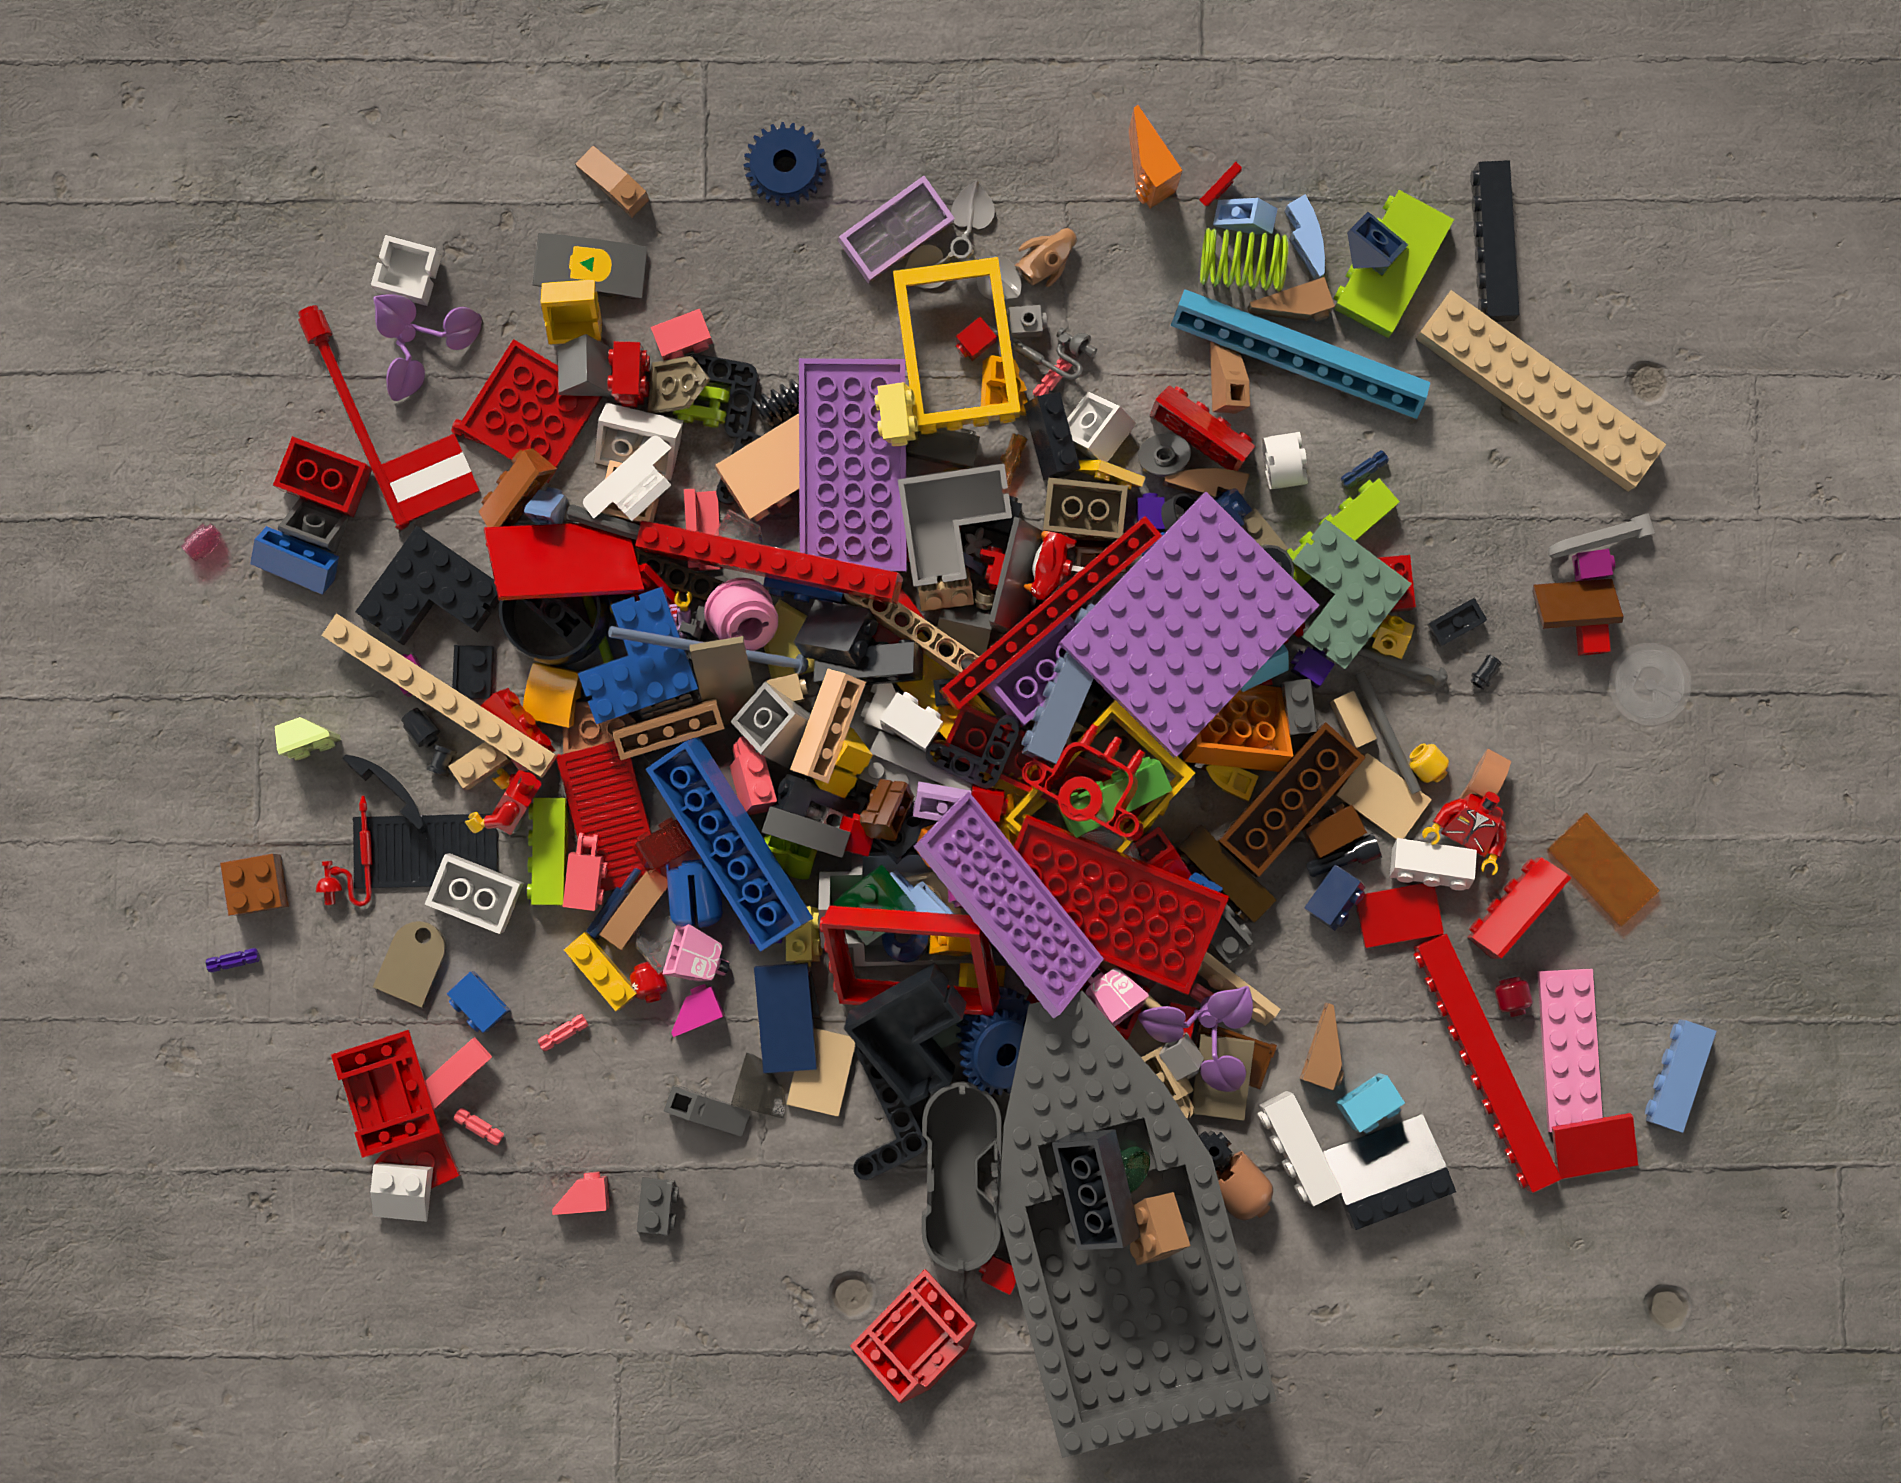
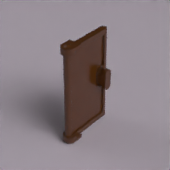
M1200 1021L1194 1041L1198 1050L1201 1034L1212 1035V1028L1204 1027ZM1217 1026V1036L1254 1041L1249 1086L1260 1090L1277 1045Z

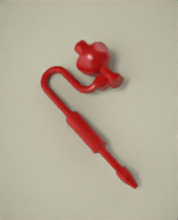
M361 796L359 802L362 831L359 833L361 863L365 868L366 898L363 901H357L354 898L353 878L348 870L338 866L331 868L333 861H322L325 878L318 881L316 892H324V905L335 904V891H342V885L339 880L331 877V875L337 876L341 873L347 876L348 896L353 905L362 907L371 900L370 865L372 864L371 835L370 831L367 830V802L365 796Z

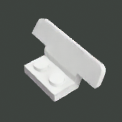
M651 437L584 498L583 505L593 519L609 504L614 502L632 521L668 489L671 484L653 467V464L667 453L671 447L660 437Z

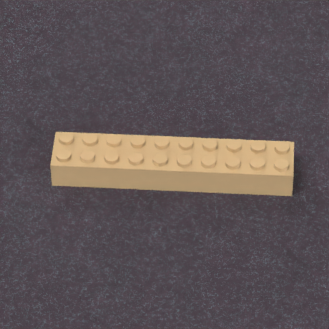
M1452 290L1415 338L1628 492L1637 486L1666 446L1660 439Z

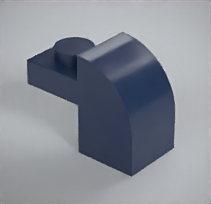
M1236 488L1227 490L1214 498L1240 526L1245 524L1244 516L1253 511Z

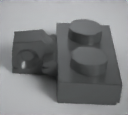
M698 606L697 612H694L691 617V624L684 621L681 622L679 632L687 635L685 639L706 642L710 629L704 617L705 607ZM686 650L689 660L692 661L690 651Z

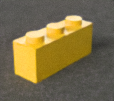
M584 932L564 949L615 1011L621 1010L635 998L637 993L633 989L631 982L587 932Z

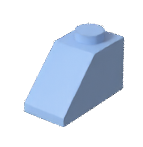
M1260 198L1218 200L1213 225L1234 231L1240 230L1247 234H1250L1252 231L1254 234H1272L1278 208Z

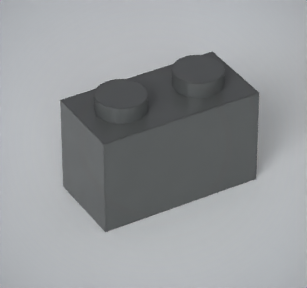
M1311 680L1283 682L1280 688L1282 690L1290 737L1314 734L1317 732Z

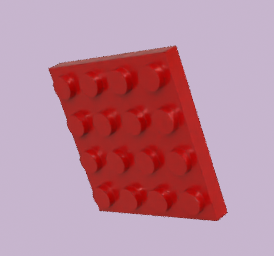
M513 339L458 428L511 461L520 450L524 451L533 448L558 469L603 396L558 395V365ZM553 473L552 476L549 478V480L547 481V483H549V481H550L551 478L553 477L554 473Z

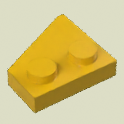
M1078 460L1080 468L1076 471L1092 475L1098 480L1112 481L1116 485L1128 486L1127 490H1131L1132 487L1143 486L1145 477L1102 460Z

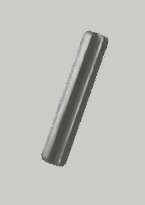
M573 504L569 506L567 511L568 520L637 540L639 524L603 513L598 514L593 519L586 508Z

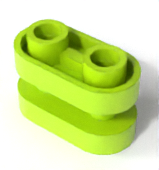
M705 386L696 399L710 401L709 407L697 406L693 402L688 409L675 410L673 414L678 416L677 419L682 420L684 423H693V420L704 421L703 425L719 428V424H724L726 412L719 410L720 403L727 404L729 402L730 392L721 388Z

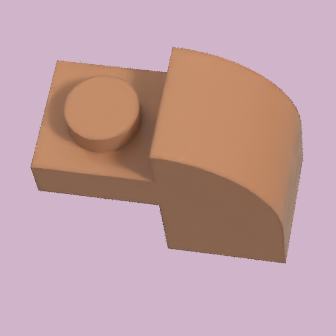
M1487 749L1476 765L1472 779L1459 798L1464 799L1468 794H1475L1483 798L1488 791L1498 794L1508 774L1511 761Z

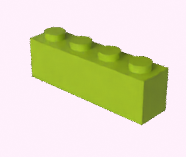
M533 798V804H529V820H533V830L528 832V845L532 846V857H528L527 864L528 873H532V883L527 885V899H531V905H563L568 865L567 798Z

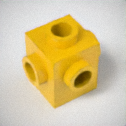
M1387 615L1371 636L1375 638L1372 648L1377 649L1384 655H1392L1402 659L1415 625L1405 622L1400 617Z

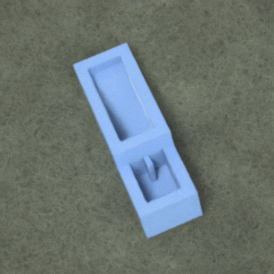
M1305 194L1288 204L1284 212L1296 229L1292 232L1289 239L1313 278L1317 280L1325 274L1324 243L1314 209Z
M897 870L890 873L915 905L912 911L955 914L923 881L913 887Z

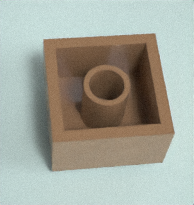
M1174 1192L1146 1198L1133 1205L1141 1235L1140 1238L1130 1243V1251L1136 1260L1137 1266L1166 1259L1190 1246Z

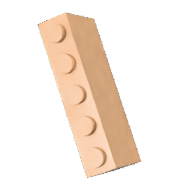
M799 414L715 465L716 471L748 522L752 519L758 522L770 514L768 509L775 505L781 508L792 501L790 497L792 494L799 491Z

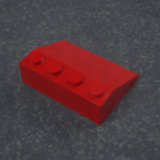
M1169 385L1158 395L1149 416L1183 438L1187 443L1224 469L1239 471L1255 448V445L1252 444L1253 440L1243 432L1238 434L1230 428L1232 425L1222 417L1215 418L1209 413L1210 409L1199 401L1197 403L1187 398L1189 396L1188 393L1178 386L1173 388Z

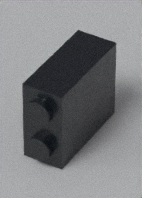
M815 600L794 643L804 658L858 667L862 657L866 654L872 637L877 632L879 624L870 608Z

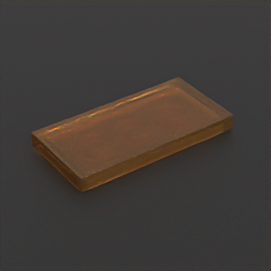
M1587 812L1547 848L1619 927H1622L1660 891Z

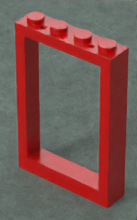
M829 906L825 916L821 917L820 931L824 934V950L829 956V971L833 973V989L837 993L839 1004L861 1005L900 983L855 979L844 929L969 938L978 988L954 986L967 1002L964 1014L994 1015L1000 1000V993L991 942L979 926L974 923L970 915Z

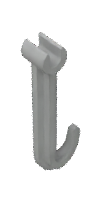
M1649 513L1630 519V522L1562 540L1549 547L1547 553L1550 558L1566 556L1633 537L1641 539L1655 534Z

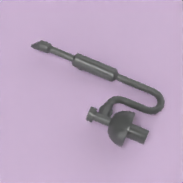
M988 324L997 338H999L998 329ZM1061 327L1056 335L1059 338L1056 352L1058 356L1077 368V372L1070 375L1046 361L1043 355L1027 345L1010 339L1013 350L1037 365L1043 364L1068 380L1077 379L1082 374L1081 364L1062 352V348L1068 344V341L1070 342V351L1076 358L1081 357L1084 353L1092 358L1097 352V348L1090 345V335L1078 333L1071 336Z

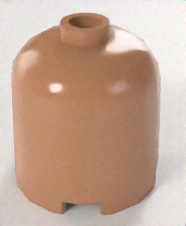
M1242 1151L1237 1152L1230 1157V1165L1222 1172L1218 1169L1216 1170L1225 1208L1231 1215L1240 1220H1249L1255 1216L1261 1218L1271 1208L1268 1204L1273 1196V1185Z

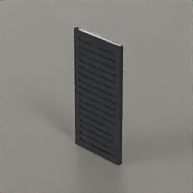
M490 813V814H479V815L481 816L482 819H484L485 816H487V815H492V813ZM470 814L422 815L426 831L423 834L403 816L367 817V830L370 831L372 864L370 865L371 888L432 887L443 857L449 853L498 872L497 829H487L484 827L481 831L473 833L465 823V821L470 820L468 817ZM353 817L354 889L366 888L365 868L361 863L359 833L362 831L361 817Z

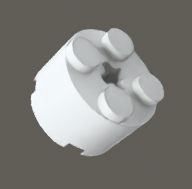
M1300 432L1269 436L1262 439L1263 460L1266 463L1267 471L1265 472L1269 489L1308 484L1306 469H1302L1303 465L1307 464L1305 449H1299L1302 447Z

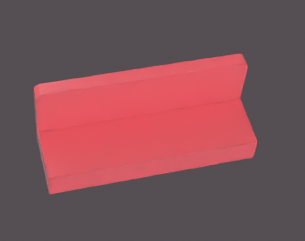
M684 489L686 529L720 536L719 503L716 491L696 492L695 489ZM688 561V568L694 571L722 569Z

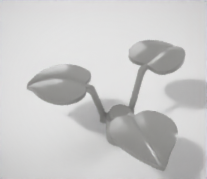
M978 181L965 187L952 205L951 214L955 218L954 224L959 227L967 226V230L962 234V237H957L952 241L951 252L948 253V256L943 259V253L938 247L923 245L913 251L905 269L942 265L948 263L953 257L961 261L968 260L969 258L979 260L973 254V245L967 237L972 231V227L983 229L992 222L995 215V207L992 199ZM994 256L998 257L1004 300L1018 298L1021 294V279L1017 268L1009 259L1002 256ZM990 276L978 277L977 286L980 293L987 299L993 300ZM945 282L916 285V287L932 289L943 285Z

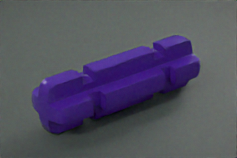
M252 948L244 952L239 951L221 955L220 958L206 959V968L208 972L221 971V968L225 970L243 966L246 963H256L260 960L259 952L256 948Z

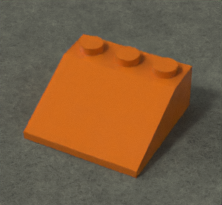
M1139 105L1133 108L1129 126L1131 155L1137 189L1135 193L1142 204L1147 203L1151 209L1176 192L1182 169Z

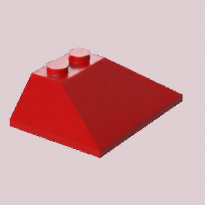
M410 1030L331 1054L337 1078L343 1082L357 1128L354 1134L362 1158L441 1133Z
M924 1269L850 1347L896 1400L902 1404L930 1390L968 1351L977 1324L937 1280Z

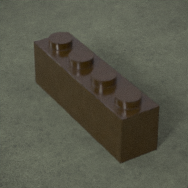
M1199 825L1177 847L1180 851L1179 856L1187 866L1193 864L1199 870L1198 874L1223 888L1221 893L1229 896L1227 903L1230 901L1237 908L1234 912L1243 922L1246 923L1249 920L1251 923H1255L1277 901L1202 825Z

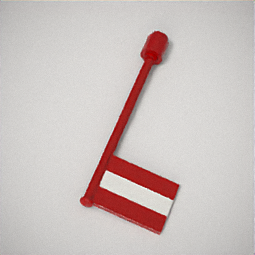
M317 305L308 306L298 312L300 317L298 321L308 344L318 346L394 518L395 528L403 530L414 519L480 492L455 433L381 464L329 346V337L333 333L323 311L319 310Z

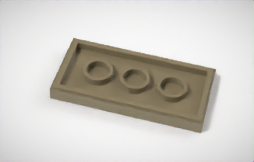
M743 636L690 645V653L702 702L716 698L724 725L732 724L731 720L756 693Z

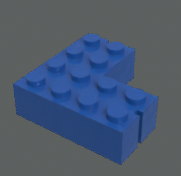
M663 587L640 594L639 601L634 596L611 605L619 628L681 638ZM624 639L623 641L628 652L627 656L578 673L585 695H591L593 698L588 703L596 724L699 688L686 650Z

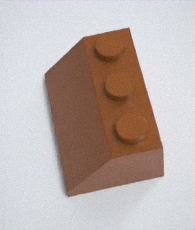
M533 448L524 451L520 450L511 461L513 466L510 470L504 471L497 479L496 483L498 486L493 492L490 491L481 502L483 506L479 510V514L486 526H515L523 515L525 506L537 491L543 488L557 468Z

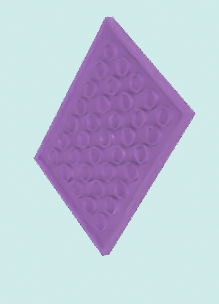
M1205 492L1059 644L1175 758L1318 608L1319 604Z

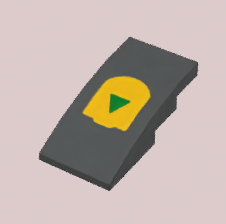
M538 233L532 285L542 287V283L595 279L597 295L606 297L619 296L640 300L643 291L647 247L594 238Z

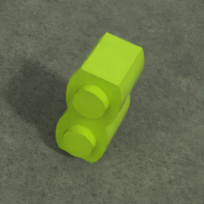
M766 834L764 840L783 871L797 879H809L817 850Z

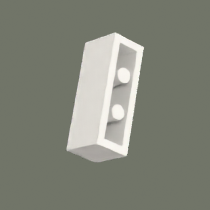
M1397 838L1392 848L1390 878H1397L1398 881L1406 883L1412 881L1424 882L1427 886H1450L1453 890L1469 889L1475 880L1477 850L1440 844L1432 845L1427 842Z

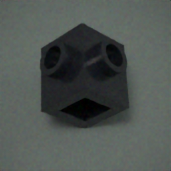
M1212 1130L1209 1133L1204 1131L1198 1136L1208 1152L1213 1146L1218 1148V1154L1211 1156L1215 1168L1217 1167L1220 1170L1231 1160L1229 1155L1233 1152L1228 1147L1232 1143L1222 1132L1217 1135Z

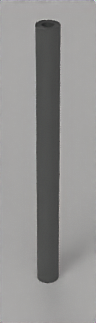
M1365 671L1356 674L1355 677L1411 794L1413 795L1421 791Z

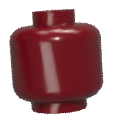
M1520 976L1500 980V985L1495 988L1499 1010L1503 1013L1509 1012L1510 1017L1526 1014L1525 1009L1533 1004L1528 982L1520 980Z

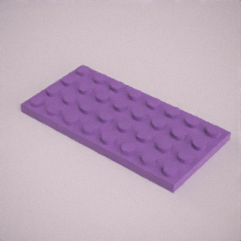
M799 358L800 553L893 572H906V532L898 479L906 478V445L892 446V443H888L883 437H880L878 421H881V416L875 404V395H878L877 386L905 383V359Z
M967 792L914 847L970 915L974 923L988 937L991 944L1005 958L1008 965L1022 979L1025 986L1031 990L1043 1008L1048 1011L1052 1018H1055L1063 1012L1104 958L970 792Z

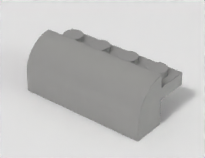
M881 730L870 750L873 756L868 766L864 768L859 776V779L875 786L878 785L880 779L891 780L892 782H906L915 796L914 801H916L918 782L971 790L973 783L930 764L926 759V752L913 744ZM935 754V758L939 759L941 757ZM956 763L957 768L962 771L969 769Z

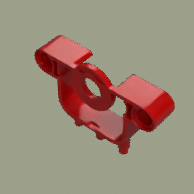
M1091 724L1080 742H1074L1063 750L1053 769L1038 761H1030L1023 767V779L1036 790L1058 801L1062 813L1070 820L1083 822L1091 819L1128 841H1135L1142 836L1144 831L1142 822L1135 815L1126 811L1138 788V780L1135 773L1143 761L1145 752L1137 750L1126 767L1113 759L1122 742L1120 738L1114 737L1104 754L1090 746L1099 729L1098 726ZM1079 751H1087L1124 771L1129 776L1128 786L1114 808V815L1106 823L1099 820L1096 816L1103 805V793L1100 786L1092 779L1084 776L1074 777L1065 782L1058 796L1051 793L1053 782L1062 776L1071 758ZM1036 769H1042V777L1037 781H1032V772ZM1078 789L1087 790L1091 796L1090 804L1084 809H1076L1071 804V795ZM1128 821H1134L1135 829L1133 832L1124 833V824Z

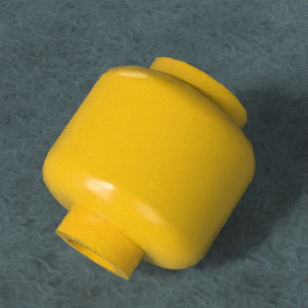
M1423 743L1411 752L1409 756L1410 768L1424 783L1439 782L1445 778L1448 773L1446 769L1449 766V760L1435 744L1426 745Z

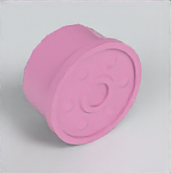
M734 578L722 583L710 594L705 604L704 617L710 631L719 640L743 636L746 650L756 651L764 647L774 637L777 630L778 614L773 606L772 598L767 589L754 579Z

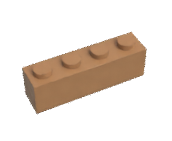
M713 698L613 729V737L620 759L624 760L724 729V723L717 700Z

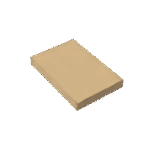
M1366 753L1364 755L1366 758L1348 777L1335 796L1348 806L1353 805L1355 811L1395 840L1397 838L1404 839L1432 799L1421 791L1412 795L1406 781Z
M814 1028L818 1068L817 1070L794 1071L787 1105L839 1117L855 1042L850 1036Z

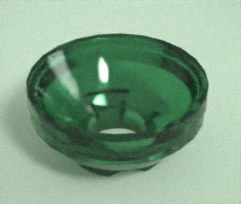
M1136 1146L1120 1150L1130 1193L1134 1192L1142 1184L1150 1167V1155L1147 1151Z

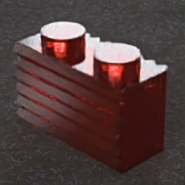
M670 817L658 825L659 830L652 834L648 830L636 838L637 843H635L633 850L649 875L695 848L677 819L673 820Z

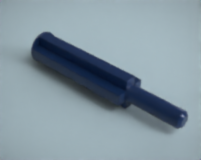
M634 868L622 887L615 888L586 929V932L591 937L599 940L601 937L600 933L629 895L627 892L641 874V870Z

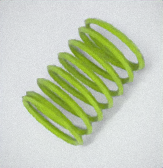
M1210 228L1206 229L1200 270V282L1203 286L1207 282L1209 273L1214 286L1219 284L1223 273V281L1227 288L1231 286L1234 277H1236V284L1241 289L1248 277L1249 286L1254 290L1258 286L1261 277V285L1265 291L1270 288L1272 281L1274 288L1278 292L1283 289L1288 261V237L1285 234L1281 237V240L1278 233L1275 235L1272 262L1266 283V233L1262 234L1259 262L1253 281L1254 232L1252 231L1249 234L1242 279L1240 274L1242 232L1240 230L1237 232L1233 262L1228 279L1229 231L1227 229L1224 231L1220 262L1216 275L1215 252L1217 230L1215 228L1212 230Z

